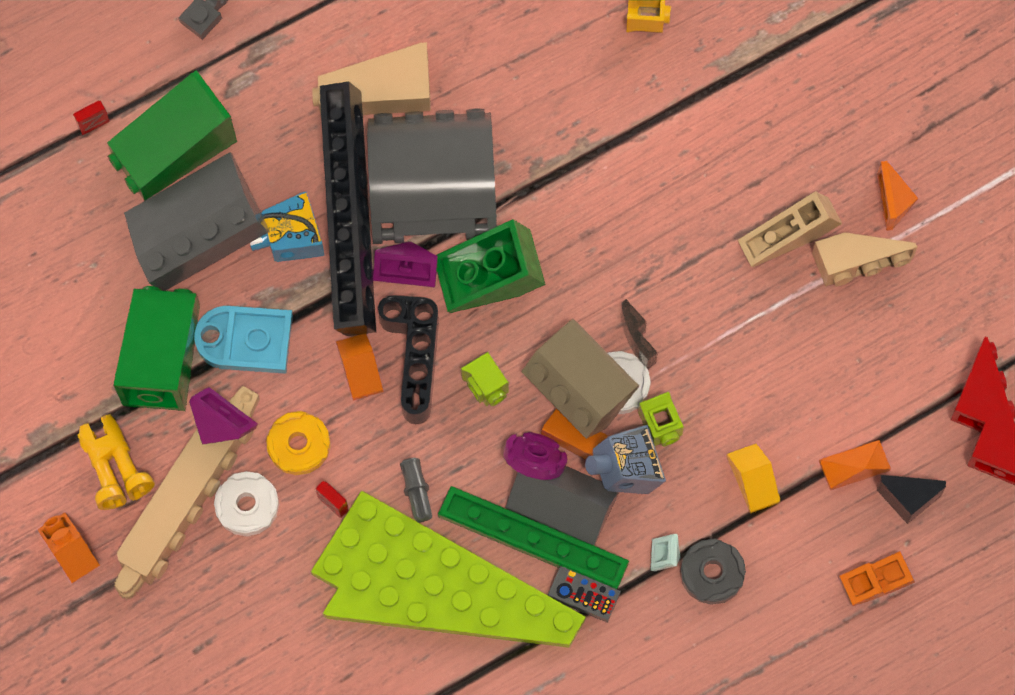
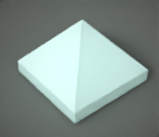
M671 534L652 539L651 571L677 566L680 559L678 535Z

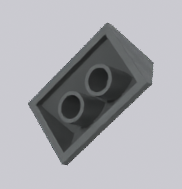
M566 466L560 477L551 480H539L518 472L506 504V509L595 546L619 492L607 491L602 481Z

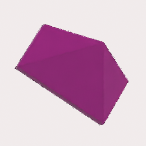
M411 241L375 250L373 281L435 287L438 256Z
M210 387L193 395L189 401L202 445L240 439L258 426V423Z

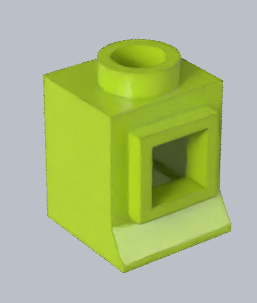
M488 352L461 368L462 380L467 382L469 389L479 404L483 402L486 406L489 404L490 406H496L507 397L509 382Z
M669 392L639 403L638 414L643 425H648L654 446L659 444L668 446L680 439L679 436L683 435L684 426ZM662 411L667 412L671 422L658 427L654 414Z

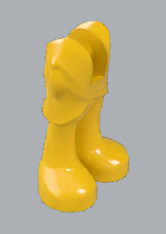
M107 414L101 417L103 429L107 435L96 439V435L91 430L89 423L79 426L78 434L80 446L88 454L91 465L95 468L100 481L101 489L95 495V502L100 510L116 509L122 507L127 502L109 464L113 458L121 473L130 500L134 501L142 498L155 486L153 478L149 473H139L128 453L130 448L124 439L118 423L111 414Z

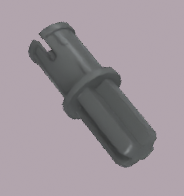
M409 458L403 460L400 463L406 486L404 494L409 497L414 519L419 523L428 521L433 515L427 495L429 485L425 483L420 459Z

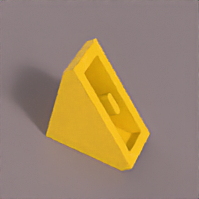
M757 443L726 455L750 513L780 503L772 464Z

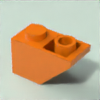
M65 512L59 516L49 518L41 528L37 529L71 583H74L100 566Z

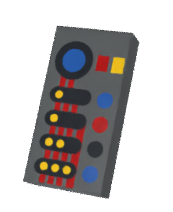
M560 566L548 596L568 607L608 623L621 591Z

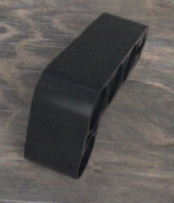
M387 296L381 300L378 306L382 328L391 333L407 334L401 394L403 416L411 424H422L430 417L439 329L438 307L433 300L425 297ZM390 310H397L401 313L397 318L393 319L385 316ZM422 312H428L432 315L426 321L416 318ZM422 341L430 345L422 351L414 348L416 343ZM417 371L427 374L425 379L419 381L412 379L411 375ZM414 394H419L420 405L418 410L412 409L415 401Z

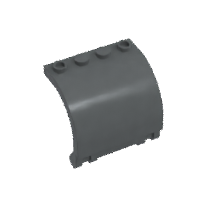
M473 108L466 110V114H454L453 110H439L435 112L436 115L423 116V112L413 111L405 113V117H393L391 113H378L374 115V118L368 119V174L373 244H383V241L395 240V243H404V236L449 233H466V240H469L497 227L491 112L485 113V109ZM475 218H487V223L475 224ZM381 223H394V228H382Z

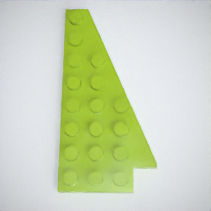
M364 491L360 492L311 571L313 576L337 589L323 612V616L327 619L567 648L571 646L586 620V617Z

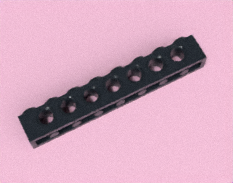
M349 81L322 85L319 87L334 329L345 336L376 333L362 94Z

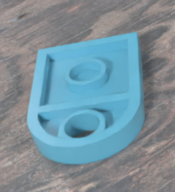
M238 306L214 308L203 315L196 326L194 340L198 353L206 363L219 369L286 374L293 312L292 310ZM208 330H216L220 333L218 340L213 343L204 342L202 340L203 334Z

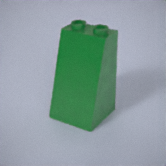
M196 70L109 140L107 144L111 154L107 157L116 171L122 169L127 177L124 181L133 194L139 192L145 201L235 144L237 138L230 114Z
M154 286L133 289L113 385L123 406L186 411L195 346L194 333L198 324L200 309L196 293L187 289H175L174 292L162 291Z

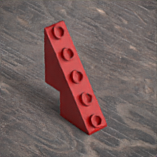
M985 336L951 421L980 432L967 466L1015 485V406L1011 400H1007L1005 393L1007 389L1006 378L1003 371H998L996 360L998 359L994 342H989L988 337Z

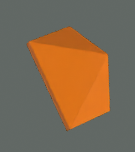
M881 161L877 175L886 231L895 228L918 200V197L888 161Z
M880 440L819 460L830 490L891 470Z

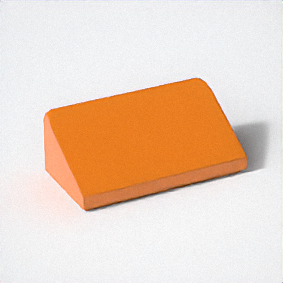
M557 408L541 429V435L554 440L562 448L585 460L588 456L594 455V447L609 437L607 434L599 432L586 439Z

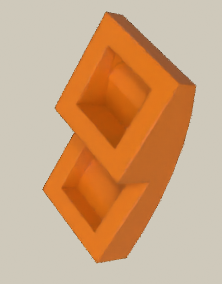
M901 551L873 564L866 563L840 575V579L853 606L874 600L915 583Z

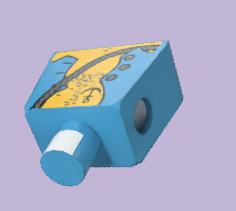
M307 191L261 212L270 232L250 242L252 251L270 246L274 261L276 262L325 256Z

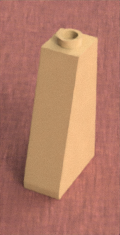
M419 43L318 76V88L312 89L313 105L319 106L320 114L319 86L347 81L351 82L361 91L363 115L431 111L427 43Z

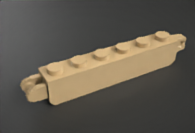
M242 386L229 402L252 419L260 398L257 393ZM196 429L117 551L122 570L114 583L122 599L134 598V595H136V592H139L144 582L151 585L155 578L160 579L167 569V559L172 551L177 552L185 540L186 535L184 533L190 523L194 525L198 521L203 511L201 506L207 497L211 498L216 493L220 485V476L224 470L229 471L237 459L236 451L242 443L246 444L250 440L254 430L240 439L202 445L198 430Z

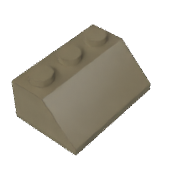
M574 319L570 320L545 342L521 371L586 439L607 429L639 387L627 372Z

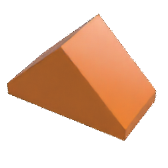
M367 334L336 341L353 401L384 392Z

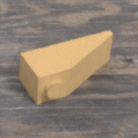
M815 191L738 239V242L751 267H755L817 240L841 225L842 222L830 199Z

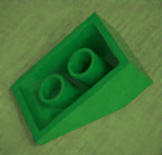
M514 219L436 255L438 256L437 273L449 313L520 297L546 285L531 230Z

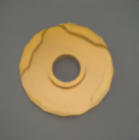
M302 411L287 413L278 418L273 423L266 438L267 452L273 464L284 473L293 475L309 474L318 469L327 459L331 447L329 432L322 420ZM295 436H303L307 439V445L301 450H294L289 446L291 439Z

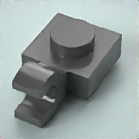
M194 0L178 19L182 25L203 40L222 19L221 13L218 10L228 0Z

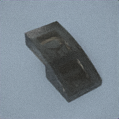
M625 299L621 303L620 313L625 336L635 356L639 358V361L647 369H650L657 362L658 352L643 337V334L646 333L647 321Z

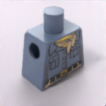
M648 425L607 437L593 448L594 455L588 456L585 462L588 474H600L604 488L611 492L650 494L666 482Z

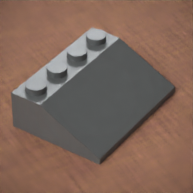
M231 152L124 213L134 250L149 284L160 288L162 291L170 289L270 232Z

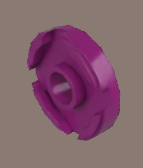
M533 432L523 433V436L518 437L516 436L517 434H514L506 440L503 457L507 464L515 471L539 480H551L560 477L567 465V454L565 451L562 453L559 450L560 445L554 440Z

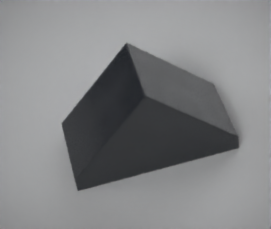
M881 475L877 483V491L907 524L939 499L946 488V481L888 475Z

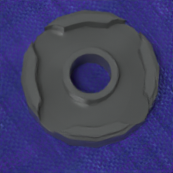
M717 539L702 540L691 546L683 558L680 570L682 584L688 594L699 602L711 605L725 603L735 597L743 586L746 573L744 559L738 550L732 545ZM709 564H716L721 568L722 575L717 579H710L704 574V568Z

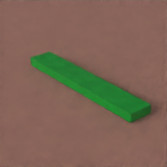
M453 486L450 487L438 513V517L552 566L560 568V566L617 590L629 565V560Z

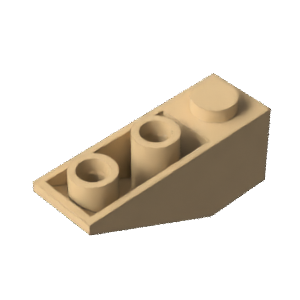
M841 233L816 241L812 254L825 287L832 284L842 286L852 281L854 277L863 274L865 277H870L881 272L882 268L892 265L897 268L910 263L915 255L917 245L913 242Z

